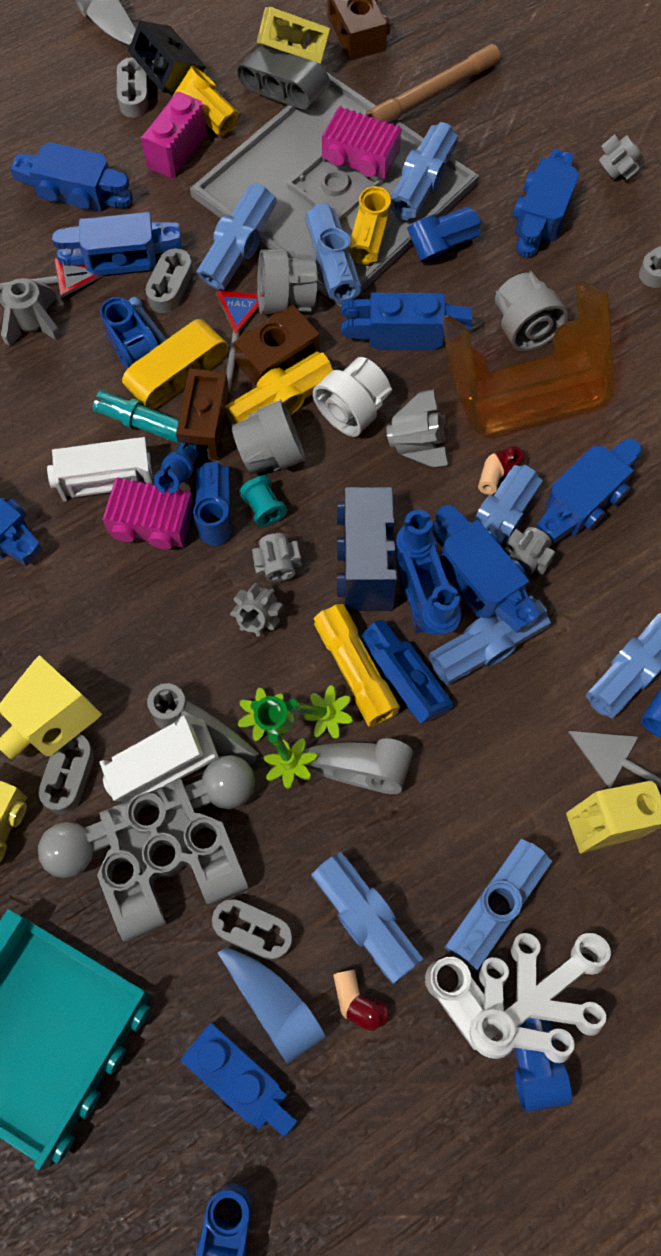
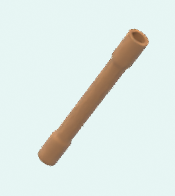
M490 44L471 54L466 60L395 98H390L367 110L365 115L367 114L369 118L374 117L376 120L380 119L382 122L387 121L389 124L398 119L401 114L443 91L495 66L501 60L500 51L496 45Z

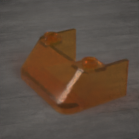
M584 281L577 282L578 319L566 322L556 330L553 336L554 355L487 372L484 356L471 348L469 329L450 315L442 317L450 375L470 425L479 434L491 437L596 409L604 406L611 399L614 392L609 297L607 292Z

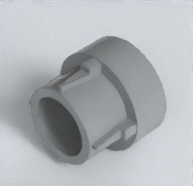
M285 250L260 251L257 273V294L260 314L282 312L291 305H294L299 311H311V308L315 305L317 295V267L315 259H311V255L294 254V251Z
M532 271L510 278L496 291L495 304L503 315L501 327L512 346L518 351H530L547 344L562 331L567 323L568 311L556 292L547 288L545 283L539 281Z
M282 399L258 408L256 412L249 414V418L232 425L236 446L250 474H257L269 469L275 471L281 468L284 470L306 461L300 438Z

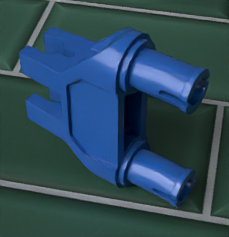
M413 510L406 515L405 526L400 529L396 538L395 553L399 571V586L404 599L408 598L411 607V621L415 632L420 633L424 631L434 635L447 634L454 631L459 625L461 619V610L458 604L460 596L456 597V594H458L457 589L449 585L436 551L437 543L431 531L432 520L429 521L431 516L424 510Z

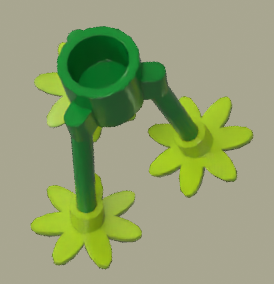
M332 685L327 688L324 699L316 693L310 695L313 705L299 703L295 699L284 702L282 694L266 696L262 688L256 690V701L252 702L243 699L239 702L240 706L250 714L240 719L238 726L250 727L254 725V741H259L264 732H267L268 740L274 744L279 753L264 756L265 762L275 766L269 771L266 779L274 781L282 777L283 785L286 789L292 787L295 775L305 780L311 779V774L304 765L311 764L318 758L315 753H303L306 746L305 739H299L292 749L285 740H282V735L286 734L294 724V714L297 712L305 713L304 719L317 721L314 729L315 737H320L328 728L331 736L338 739L340 737L338 723L350 724L353 722V718L342 711L350 703L351 697L343 696L336 700V690Z

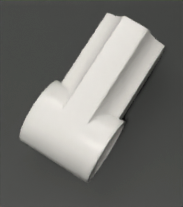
M455 957L439 959L428 967L425 974V985L429 993L441 1003L473 1050H476L470 1040L469 1030L475 1016L484 1011V994L472 979L468 966L462 960ZM442 966L453 968L458 975V985L450 993L443 991L437 983V974ZM493 1030L485 1031V1035L489 1039L497 1035Z

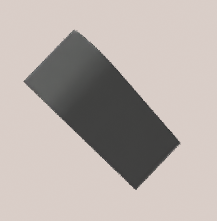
M263 45L258 47L237 67V76L247 90L300 109L308 108L330 85L329 76L319 63Z

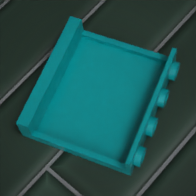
M7 909L0 920V1138L35 1160L36 1163L33 1167L42 1170L50 1167L53 1162L60 1164L70 1150L75 1137L70 1135V1132L79 1117L86 1119L97 1104L101 1092L97 1091L96 1088L105 1073L107 1072L112 1075L121 1063L126 1053V1049L122 1047V1044L131 1029L137 1032L148 1017L151 1006L147 1005V1002L151 995L19 914Z

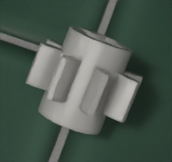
M614 134L602 145V150L605 154L599 161L614 180L620 174H623L626 180H628L640 169L637 160L643 154L628 135L619 140Z
M528 527L523 534L515 529L505 543L506 547L504 548V551L511 560L514 559L521 564L526 576H531L535 570L543 574L555 554V551L549 549L552 544L550 537L534 527Z
M273 533L266 535L259 540L260 548L252 549L256 574L265 573L266 579L270 582L288 580L295 575L294 567L302 566L298 541L289 543L286 534Z
M254 583L248 592L241 589L233 599L238 605L235 606L230 615L236 617L241 631L255 632L256 636H260L266 627L274 630L280 621L276 615L283 608V604L277 602L273 588L270 590L259 588L258 584Z

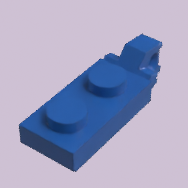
M384 619L373 622L360 636L368 652L372 654V657H374L383 670L385 677L393 684L407 704L409 711L417 718L420 724L445 715L453 707V702L409 641L401 642L398 640Z
M210 1022L181 1057L180 1061L248 1124L252 1123L260 1130L267 1121L283 1137H286L298 1121L280 1105L287 1094L279 1088L280 1084Z

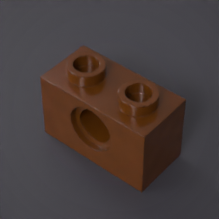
M328 0V18L350 61L386 51V38L390 34V24L387 15L381 13L378 7V0Z
M291 305L282 312L274 313L266 322L253 330L244 332L238 340L233 342L236 364L256 387L259 379L268 371L274 368H282L285 371L317 351L320 353V333L294 305Z

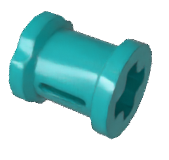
M265 475L247 481L240 489L241 498L250 504L255 513L254 521L261 528L277 523L287 513L284 502L277 500L271 489L272 482Z

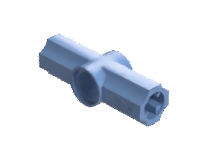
M444 122L431 125L418 150L413 149L408 154L403 167L402 178L391 195L390 209L395 213L396 217L405 221L409 218H416L430 191L433 193L437 191L445 172L446 163L456 148L458 135L453 131L451 125Z
M258 183L249 185L231 216L224 215L219 220L214 232V243L196 271L198 277L206 282L208 286L218 291L220 289L225 290L243 258L249 259L256 252L260 242V230L277 204L275 195L265 186Z
M316 203L311 210L306 212L305 221L316 254L317 272L323 276L329 298L334 299L337 304H341L344 301L359 296L361 285L349 252L351 239L348 233L342 230L336 209L331 208L328 203Z
M514 465L494 496L489 495L485 499L474 521L478 519L486 529L492 530L502 546L503 543L507 542L514 530L518 529L524 517V511L540 489L543 480L530 467Z
M532 595L529 597L540 615L534 623L519 633H516L498 615H493L489 619L480 617L465 629L464 634L430 652L429 659L433 670L439 679L448 686L483 665L490 667L508 657L516 649L517 645L549 627L551 622L544 605Z
M661 613L653 619L638 638L634 636L611 662L612 666L586 694L585 697L589 700L591 707L599 714L613 719L632 700V697L638 690L641 689L643 691L661 671Z
M523 839L519 840L444 948L453 957L462 960L474 971H478L551 865L552 860L548 858L546 853L533 843ZM493 893L503 895L509 903L508 914L498 915L494 913L488 905L489 895Z
M342 852L331 856L311 874V877L338 911L337 917L344 928L360 947H365L374 962L392 984L396 983L423 961L421 955L395 923L396 917L388 904L373 887L369 889L357 870Z

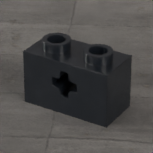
M139 21L128 52L162 92L174 94L191 66L204 72L206 66L171 26Z

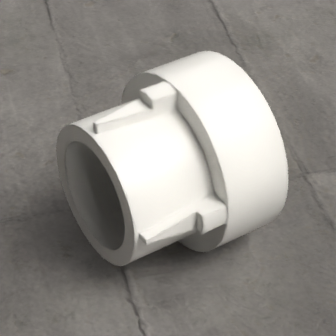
M358 357L344 371H331L314 387L313 398L318 409L330 424L342 433L356 437L376 419L377 410L383 405L382 401L390 395L392 388L386 375L375 363L367 358Z

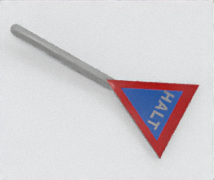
M216 291V295L233 330L226 370L229 392L231 391L236 360L233 342L238 340L241 329L259 309L258 294Z

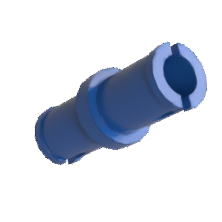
M182 443L175 452L165 457L162 462V469L154 477V484L160 492L165 494L167 489L169 494L176 492L180 483L187 481L192 475L193 465L197 463L200 456L199 450L195 445L189 443L186 448V443Z

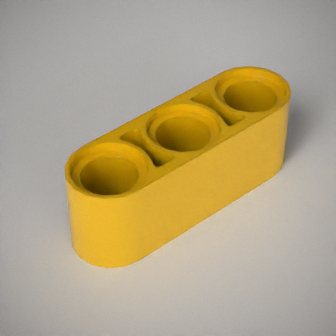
M196 319L133 363L124 373L122 383L144 406L152 410L157 409L185 389L189 369L210 371L224 359L229 346L204 320Z

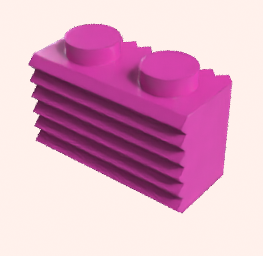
M179 91L174 94L140 138L142 141L141 145L144 147L142 150L145 152L143 155L146 157L144 160L147 162L145 165L149 169L170 178H175L176 173H180L179 169L183 168V164H186V159H190L193 150H197L196 146L200 145V141L204 140V136H207L202 101Z
M340 106L322 135V158L327 159L336 166L345 165L357 169L368 177L377 176L386 179L392 164H394L397 158V154L399 155L402 128L399 125L394 126L393 123L388 124L387 121L382 122L374 117L369 118L367 114L363 116L361 112L356 113L354 110L350 111L348 108L344 109Z
M117 477L115 478L102 520L107 532L116 540L128 543L133 542L134 538L145 540L153 547L163 550H169L172 546L183 548L192 519L194 503L191 492L188 490L182 491L177 489L176 492L169 494L167 489L164 494L155 485L150 483L145 484L134 480L129 481L128 479L122 480Z

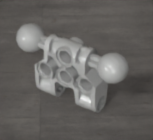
M232 755L221 756L209 763L203 772L202 780L184 787L182 780L179 779L153 791L140 793L129 801L100 812L101 821L84 828L72 822L55 824L45 831L38 845L39 862L44 870L51 875L68 878L76 876L86 869L92 860L93 852L110 845L111 848L106 854L97 877L123 942L129 941L166 924L153 886L155 880L159 877H172L183 867H191L207 906L248 889L223 823L203 814L194 813V810L210 803L225 809L240 807L254 793L256 784L254 771L249 763L240 757ZM150 805L159 808V818L156 822L147 826L138 823V813L142 808ZM202 828L212 829L217 834L214 844L206 849L197 848L193 844L195 833ZM162 845H170L175 848L174 860L167 866H156L152 859L154 851ZM129 862L133 865L134 869L132 878L125 884H115L112 880L113 869L119 863Z

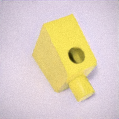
M265 7L257 43L321 64L330 28L273 7ZM310 33V42L305 49V40Z
M39 655L0 703V713L12 724L0 737V750L13 761L31 743L45 756H52L94 723L102 714Z
M646 781L596 791L569 810L566 815L579 853L582 854L641 838L661 828V792L659 793L656 783Z

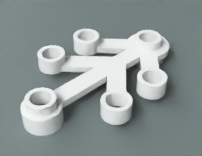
M529 933L519 934L511 947V955L517 962V1002L506 1011H504L503 986L509 975L508 966L503 960L496 957L486 959L479 972V980L485 987L484 1011L475 1016L469 1030L470 1040L475 1049L482 1055L493 1059L503 1058L509 1055L513 1048L544 1052L546 1057L555 1063H563L568 1060L575 1047L574 1039L569 1032L558 1028L546 1033L519 1026L529 1018L574 1024L583 1034L590 1036L598 1034L606 1022V1013L600 1005L594 1002H586L579 1005L552 1001V999L581 975L598 974L605 968L611 956V950L606 940L594 933L582 934L578 937L571 950V958L536 986V958L540 952V943L535 936ZM519 945L529 946L533 953L527 954L522 952ZM582 954L590 955L595 962L585 959ZM487 970H497L501 978L495 979L490 977ZM583 1014H592L598 1024L587 1022ZM485 1031H495L499 1035L500 1041L489 1039L485 1035ZM551 1041H561L565 1045L566 1051L560 1052L552 1046Z

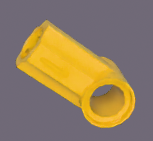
M191 66L175 93L179 91L202 101L205 123L217 135L224 137L238 123L239 112L215 90L216 84L205 73Z
M378 186L366 188L359 196V210L351 235L349 249L351 258L356 263L363 265L377 262L383 237L389 226L391 197L389 192Z

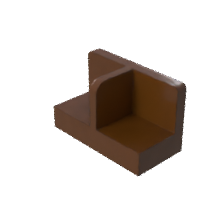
M189 369L176 431L178 442L208 445L212 460H219L227 417L225 406L230 401L227 373Z

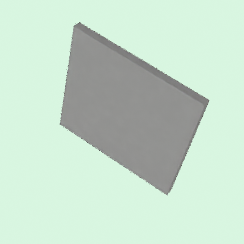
M327 73L330 79L329 87L308 108L300 109L287 105L190 188L191 197L219 218H222L224 215L231 216L249 185H254L255 183L263 185L275 195L277 204L260 230L261 236L258 247L263 250L294 251V254L311 255V259H315V250L305 221L306 212L311 210L316 203H328L331 208L336 209L342 230L347 232L351 239L359 210V196L362 191L372 186H378L389 192L391 197L395 187L402 178V171L408 154L413 149L418 150L424 138L398 120L391 122L394 126L399 125L402 128L399 155L397 154V158L394 164H392L386 179L377 176L368 177L357 169L345 165L336 166L327 159L322 158V135L338 107L342 106L344 109L348 108L356 113L361 112L364 116L367 110L376 106ZM450 156L437 191L435 193L430 191L416 218H409L407 221L396 217L395 213L390 209L389 226L385 231L377 262L363 265L356 263L352 258L361 285L360 294L413 245L407 230L408 226L430 215L436 214L437 218L444 216L478 184V174ZM317 272V290L329 298L323 276ZM329 298L331 301H333L335 304H337L334 299Z

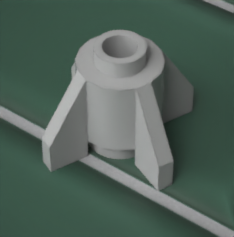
M25 278L10 281L0 293V303L5 310L1 336L5 344L11 346L22 335L20 329L28 333L41 329L42 332L54 340L61 336L58 327L46 310L57 299L54 289Z
M435 389L419 392L393 416L392 424L387 425V438L391 448L396 447L399 454L431 467L449 464L446 445L436 446V444L444 443L445 441L444 426L447 423L446 415H441L440 412L431 413L432 410L438 409Z

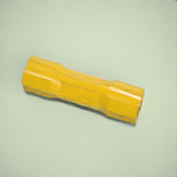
M336 604L326 610H322L313 618L315 620L314 625L354 694V701L368 727L377 726L393 718L399 713L400 706L387 682L381 678L358 636V629L345 605Z

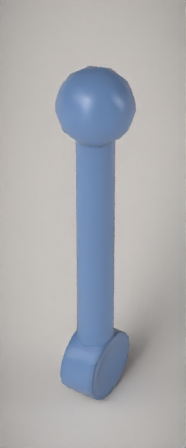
M138 297L130 298L129 302L158 341L163 343L167 340L142 308V301Z

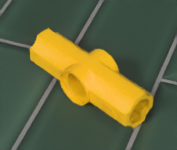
M317 351L285 371L282 368H274L268 371L259 379L256 388L225 406V412L231 424L234 425L249 418V414L256 412L258 408L280 399L284 402L291 416L302 406L304 399L313 394L314 387L333 371L330 361L323 352L319 353Z

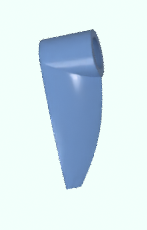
M230 948L217 952L287 1065L326 1038L322 1028L307 1005L273 971L253 958Z

